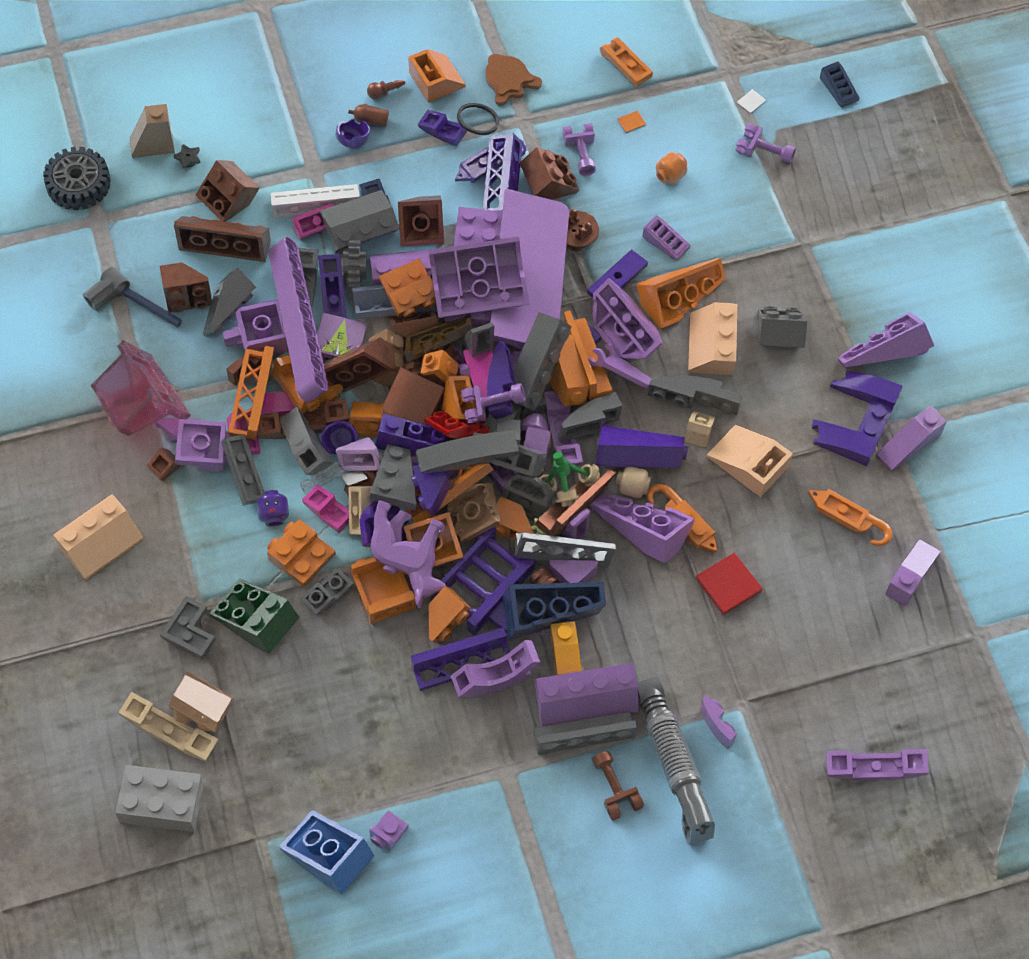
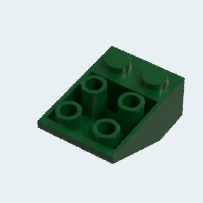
M239 579L209 613L212 618L252 646L267 653L274 649L300 618L287 599L242 579Z

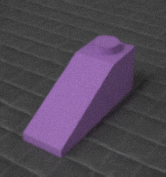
M929 406L914 417L877 452L876 457L892 472L942 434L947 421L932 406Z
M919 540L894 575L885 595L906 607L940 551Z

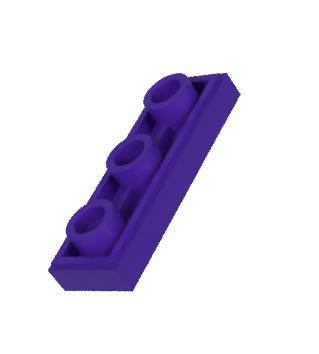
M631 249L587 289V294L593 298V293L608 278L623 289L648 266V261Z

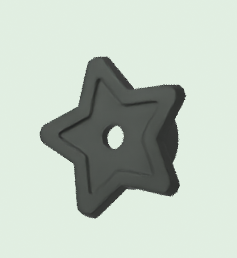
M183 144L181 152L174 154L173 158L179 160L183 168L192 167L200 163V159L197 156L200 148H189Z

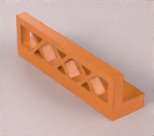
M571 311L564 312V322L572 326L569 335H572L589 384L587 393L589 399H596L612 393L604 367L591 366L588 358H593L597 361L598 355L593 352L596 345L586 318L574 320Z
M265 346L264 352L250 349L245 350L228 435L238 436L245 434L246 438L256 440L274 347ZM249 357L262 359L261 366L253 370L248 363ZM253 376L257 386L248 390L244 385V380ZM249 397L253 406L244 411L239 402ZM243 417L249 424L248 431L234 429L235 422Z
M489 462L468 465L464 471L459 469L457 476L449 479L451 486L439 510L494 469ZM415 488V495H419L421 497L422 494L420 491H418L420 490V488L417 490ZM420 501L416 505L415 511L404 508L407 513L412 515L411 518L415 523L426 520L431 516L428 510L422 509Z

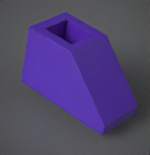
M419 465L413 466L415 475L411 477L416 490L420 488L422 494L419 497L423 510H428L431 516L437 514L451 486L447 472L421 474Z

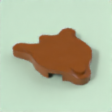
M492 54L488 57L486 82L495 92V103L497 105H505L509 98L523 97V88L537 90L542 86V79L530 74L525 64L518 58L500 54Z

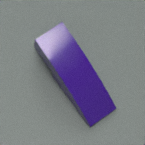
M503 341L498 342L490 364L487 381L488 397L503 392L507 393V391L511 390L512 385H516L510 351ZM509 400L488 406L489 412L495 419L513 414Z

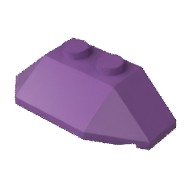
M608 278L593 293V327L606 343H611L616 347L621 358L647 359L663 344L659 331L634 300L613 280Z

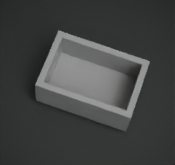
M126 765L115 812L119 823L195 832L204 787L202 776L197 773Z

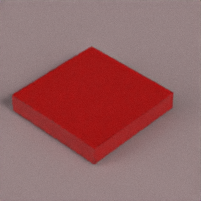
M735 552L699 573L695 578L722 615L727 614L763 590Z

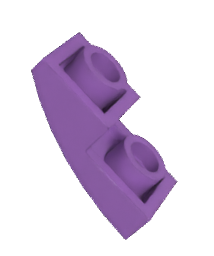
M705 695L700 706L704 720L720 743L729 749L735 742L737 733H735L732 725L721 721L724 714L721 704Z

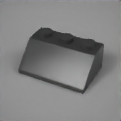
M382 190L320 210L334 253L349 248V240H360L362 244L395 233L400 228L394 210Z

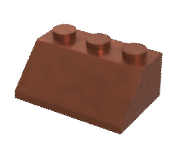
M379 337L326 361L323 365L328 385L341 384L343 387L341 392L344 393L394 371L395 346Z

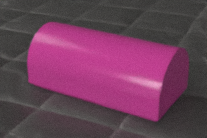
M331 203L292 218V225L298 239L326 230L320 210L332 207L334 204Z

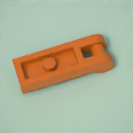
M616 37L611 40L610 44H604L599 48L601 55L604 58H608L635 87L652 78L653 71L620 38Z

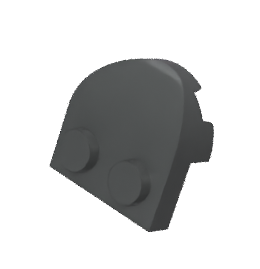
M518 472L504 486L506 490L503 498L522 505L526 516L532 519H539L551 507L553 501L551 487L535 476L531 477Z

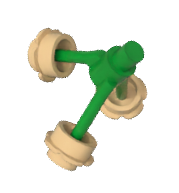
M556 452L553 455L554 462L551 473L538 477L551 487L554 494L557 490V482L554 476L557 474L561 478L563 490L557 492L558 499L556 502H561L562 506H570L579 498L576 495L575 489H568L566 476L570 474V470L579 473V480L587 487H591L600 479V473L598 472L599 468L597 465L585 464L579 468L567 461L561 452Z

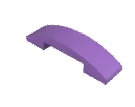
M555 391L543 392L547 403L546 415L549 431H551L554 453L561 452L563 457L575 466L583 465L579 443L577 444L576 438L563 442L558 440L561 425L570 416V406L564 407Z
M927 749L901 750V753L852 754L851 751H826L828 777L847 780L880 781L914 778L929 774Z

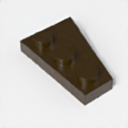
M471 315L408 335L405 346L407 362L409 363L459 338H464L468 331L474 329Z

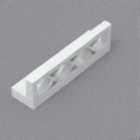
M358 185L271 193L273 218L298 216L331 203L335 206L359 198Z

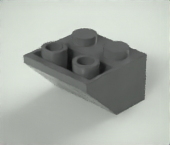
M764 306V309H758L759 345L805 348L807 320L803 311L794 307H788L786 310H777V307Z

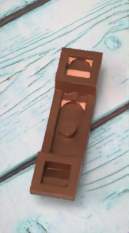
M346 398L323 403V408L303 413L316 434L323 432L325 427L334 421H350ZM278 412L261 415L257 431L258 438L287 439L279 421L285 415L279 416Z

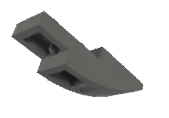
M670 376L650 381L648 396L658 401L664 400L674 403L678 407L691 409L693 402H697L702 406H710L720 409L724 413L736 415L742 400L741 395L721 390L722 381L697 376Z

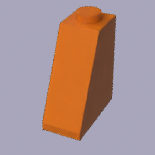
M569 335L560 352V358L553 368L549 381L564 407L585 404L589 388L572 335Z

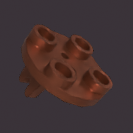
M572 209L569 211L566 246L577 252L596 241L599 235V226L592 215Z

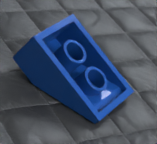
M314 810L310 811L279 846L280 850L323 884L340 894L347 889L374 857L373 852L363 837Z

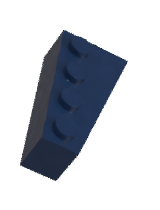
M603 582L509 585L503 593L508 641L550 629L551 624L573 622L599 614L606 605Z

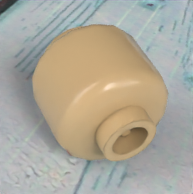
M626 467L623 472H618L615 484L619 485L620 494L639 499L643 495H647L651 477H648V472L645 469Z

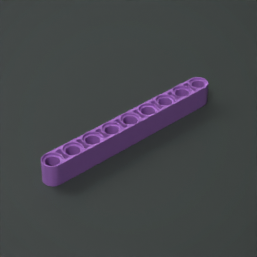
M285 237L270 248L268 252L297 392L305 402L310 403L328 390V383L299 250L291 238Z

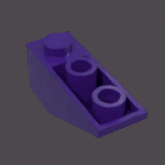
M383 413L375 446L377 449L385 451L387 444L410 449V453H416L419 449L448 442L450 437L432 426Z

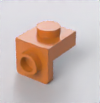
M440 350L424 355L420 373L423 376L435 374L446 383L448 376H457L459 364L445 351Z

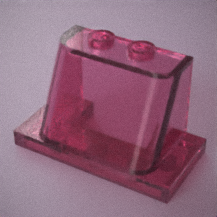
M124 340L117 345L121 355L90 385L100 400L99 405L110 416L108 418L110 423L120 433L127 436L140 431L169 414L178 419H188L191 416L153 355Z

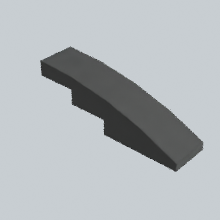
M493 322L468 331L463 340L461 353L463 354V351L469 350L473 357L493 350Z
M514 430L436 444L417 450L416 455L420 472L423 474L467 469L469 464L492 462L493 458L515 456L519 450Z

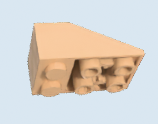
M735 425L711 449L706 457L761 498L789 468L793 453L771 438Z

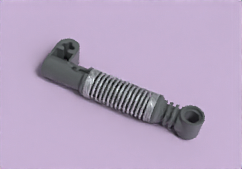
M654 677L637 682L638 704L642 706L646 715V728L652 744H654L653 746L667 778L670 790L673 795L677 796L681 805V824L685 840L688 845L712 839L714 838L715 823L700 788L701 778L674 712L668 708L660 678Z

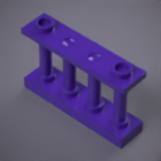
M495 527L479 535L473 547L463 556L464 558H461L441 580L449 588L458 581L483 600V604L478 609L474 608L468 612L467 630L474 636L489 621L487 620L488 616L503 600V593L508 586L522 584L536 569V559H518L494 541L496 538ZM487 547L513 566V571L509 575H502L479 557ZM473 564L496 581L498 587L494 592H487L466 576L464 572ZM438 593L430 596V602L437 596Z

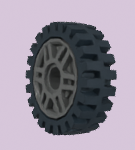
M71 147L70 152L67 149H63L62 155L57 152L54 154L55 159L51 157L48 160L49 164H46L44 167L43 179L49 197H51L54 203L57 202L58 206L62 207L64 205L65 209L69 210L71 206H73L74 210H79V206H82L84 210L88 209L87 204L93 207L96 205V200L101 202L103 196L107 195V189H110L111 182L109 170L104 158L98 152L94 153L93 149L88 148L86 151L85 147H79V151H77L76 147Z

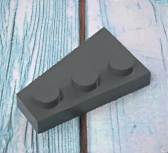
M387 444L370 491V500L378 502L381 500L394 506L416 510L415 488L411 477L413 476L410 449Z

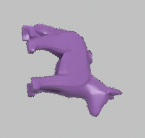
M379 500L374 516L371 551L376 561L384 565L383 570L392 574H397L399 571L409 575L415 592V602L420 609L424 598L440 592L446 586L445 583L433 578L431 575L435 563V545L438 536L445 530L444 523L432 519L421 542L402 541V527L406 521L411 519L412 515L400 510L389 522L387 513L391 508V504Z

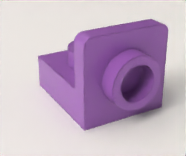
M388 810L376 826L372 825L369 829L370 840L378 848L383 849L385 847L391 851L409 828L408 824Z

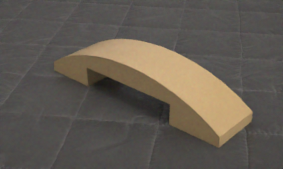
M133 692L130 693L118 712L124 719L155 739L205 762L218 742L216 737L197 727L193 729L186 724L177 722L173 717L153 707V703Z

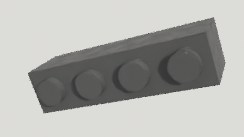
M541 312L536 317L513 370L516 384H522L526 397L525 402L518 404L535 411L541 401L542 393L546 384L550 381L553 368L560 358V352L569 337L572 327L557 318Z

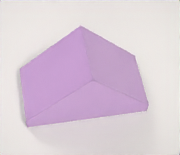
M369 437L336 449L342 471L379 469L381 459L377 447Z

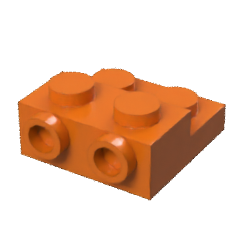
M420 258L379 276V280L398 318L402 316L408 318L414 315L417 309L422 307L427 309L436 304L433 281L430 275L428 276Z
M298 519L295 523L289 522L283 530L284 535L279 540L274 538L268 544L267 555L269 561L301 586L305 587L336 555V552L317 537L316 531Z

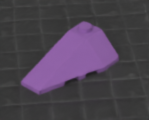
M908 312L886 324V330L882 333L871 334L867 343L855 345L837 357V359L843 366L851 367L919 356L927 353L929 348L934 346L925 322L911 312Z
M604 493L590 503V508L641 551L663 563H666L680 551L694 523V518L675 509L659 510L654 508V504L638 505L634 504L632 499Z

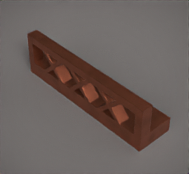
M609 469L591 487L585 486L579 480L570 488L575 489L576 495L579 496L575 503L570 506H562L561 502H556L536 521L535 525L546 535L557 536L570 521L588 507L607 488L615 473Z

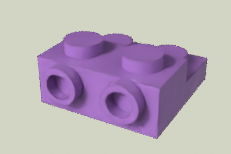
M179 419L175 464L199 466L200 471L223 472V465L228 466V461L221 441L223 438L230 437L228 431H226V422Z

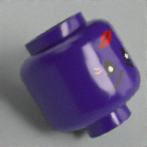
M268 490L264 492L263 496L258 498L259 520L264 522L266 526L284 524V520L289 516L287 497L279 494L278 490Z

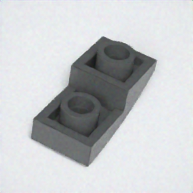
M336 568L321 584L317 582L300 599L318 616L344 597L355 585Z

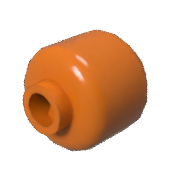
M667 153L656 163L657 178L663 183L675 184L686 175L687 160L680 153Z

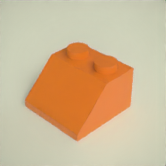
M449 512L404 526L408 541L421 542L432 519L444 523L445 530L443 533H440L436 541L435 563L433 567L464 558Z

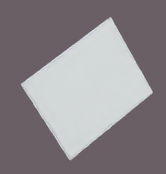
M752 89L738 100L737 103L751 113L766 100Z
M351 471L341 475L348 486L368 479L363 471Z

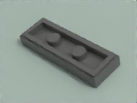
M245 434L223 438L221 443L242 505L246 506L257 503L258 498L264 495V489Z

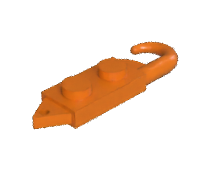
M656 484L648 490L647 500L650 504H654L653 494L662 492L670 500L665 506V511L667 508H671L694 518V523L686 539L696 549L702 548L714 553L717 552L714 538L715 531L671 487L664 484Z
M827 489V491L809 490L808 494L816 505V511L856 533L866 532L872 526L876 527L885 536L881 541L871 540V544L875 546H884L891 541L892 530L890 526L870 514L868 510L830 489Z

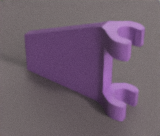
M611 343L605 344V347L610 351L609 356L602 349L595 348L593 352L598 355V360L595 361L593 358H588L591 366L605 367L644 388H648L652 380L621 358L616 347Z

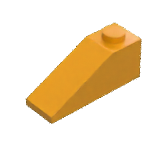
M575 621L551 624L550 642L556 675L582 671Z

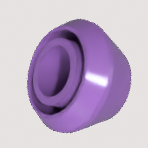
M537 413L527 416L520 424V435L523 439L526 437L528 427L549 431L547 421L542 415Z

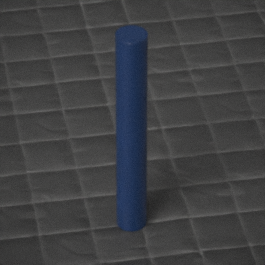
M127 287L124 290L123 295L175 327L181 325L182 320L132 289Z

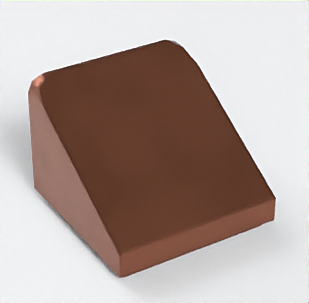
M160 448L146 466L163 481L182 465L175 464L176 456L170 450Z

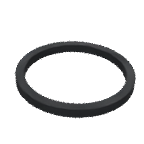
M467 103L458 110L457 120L459 124L470 133L489 135L495 132L499 126L498 115L486 105ZM470 107L484 109L494 117L496 125L486 131L475 130L462 121L461 112Z

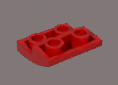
M438 411L433 413L432 416L424 418L425 423L446 436L455 439L473 436L474 432L480 434L490 433L489 427L481 422L468 423V420L458 421V419L451 417L445 411Z

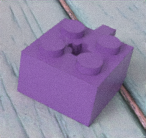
M278 300L240 307L235 312L238 326L223 332L226 347L243 346L245 352L246 349L257 350L269 346L274 347L273 355L289 351Z

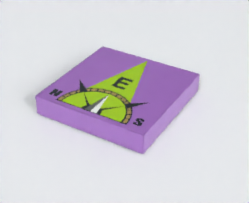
M323 313L317 334L322 357L332 359L357 346H361L367 323Z

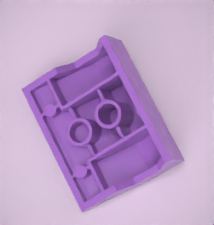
M519 237L428 250L439 318L529 305Z

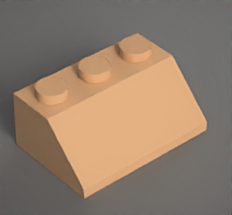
M715 302L690 313L688 373L733 376L736 365L738 304Z
M113 494L53 535L60 551L85 581L144 540L127 510Z

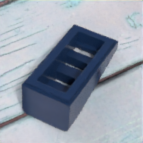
M839 61L821 69L820 80L841 108L859 101L860 97ZM849 93L848 96L842 98V95Z

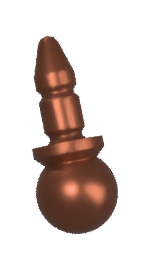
M395 80L386 84L384 81L380 83L373 82L368 85L367 94L371 99H379L382 95H388V91L399 89L405 85V81Z

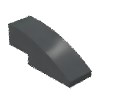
M616 392L591 400L573 412L562 423L558 440L563 442L599 433L604 423L619 420L623 405Z

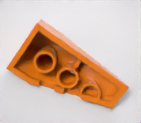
M716 258L653 277L636 285L641 306L659 328H664L679 322L690 308L696 307L698 305L697 302L701 298L709 295L726 278L722 259Z

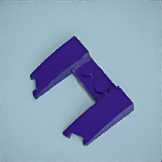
M846 371V377L839 382L833 380L830 387L870 403L857 431L814 419L812 429H818L819 438H815L813 444L867 466L903 386L869 374Z

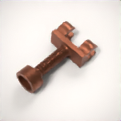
M603 751L595 755L592 761L596 769L603 770L614 796L604 801V806L610 819L613 821L620 818L621 811L617 804L629 799L634 811L642 809L644 802L638 793L637 787L627 791L621 789L622 787L611 766L614 759L610 751Z

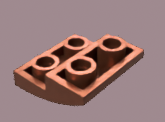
M400 367L381 410L399 418L428 425L425 423L424 418L435 413L445 387Z

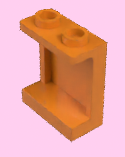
M290 355L278 358L275 361L272 375L295 407L298 406L302 413L314 411L318 407L324 406L323 403L339 400L343 387L341 384H336L333 386L328 385V390L312 402H305L297 392Z
M375 557L370 559L363 558L351 565L352 578L370 624L416 609L414 593L410 591L404 574L399 571L397 574H392L383 570L384 565L377 562Z

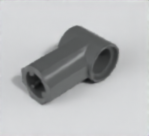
M111 267L103 272L98 283L82 295L92 309L97 310L113 296H122L124 290L130 287V282L115 268Z

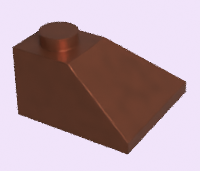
M441 195L420 196L398 201L400 246L444 243Z
M433 310L418 312L408 318H404V316L398 318L397 315L387 316V321L393 330L405 338L408 335L439 325L438 318Z

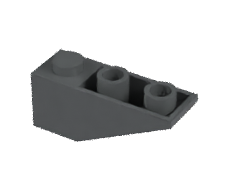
M239 268L229 272L215 287L203 331L204 336L210 333L214 335L224 327L222 322L226 318L231 319L236 315L237 307L241 303L246 304L253 297L251 292L256 286Z
M298 406L279 420L293 456L305 475L318 476L334 464V461L323 447Z

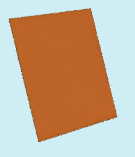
M638 110L617 118L625 132L646 125Z

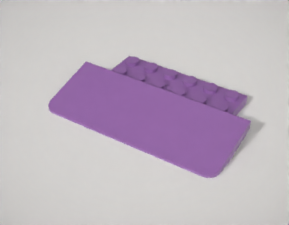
M505 188L503 211L459 207L454 246L519 237L529 305L445 317V321H453L471 315L474 324L486 325L493 322L494 341H503L506 344L524 347L539 312L560 320L569 220L567 206L558 201Z

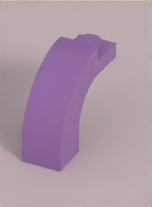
M525 640L511 652L495 661L484 664H465L451 675L459 698L485 696L521 682L531 675L530 670L540 663L532 640Z

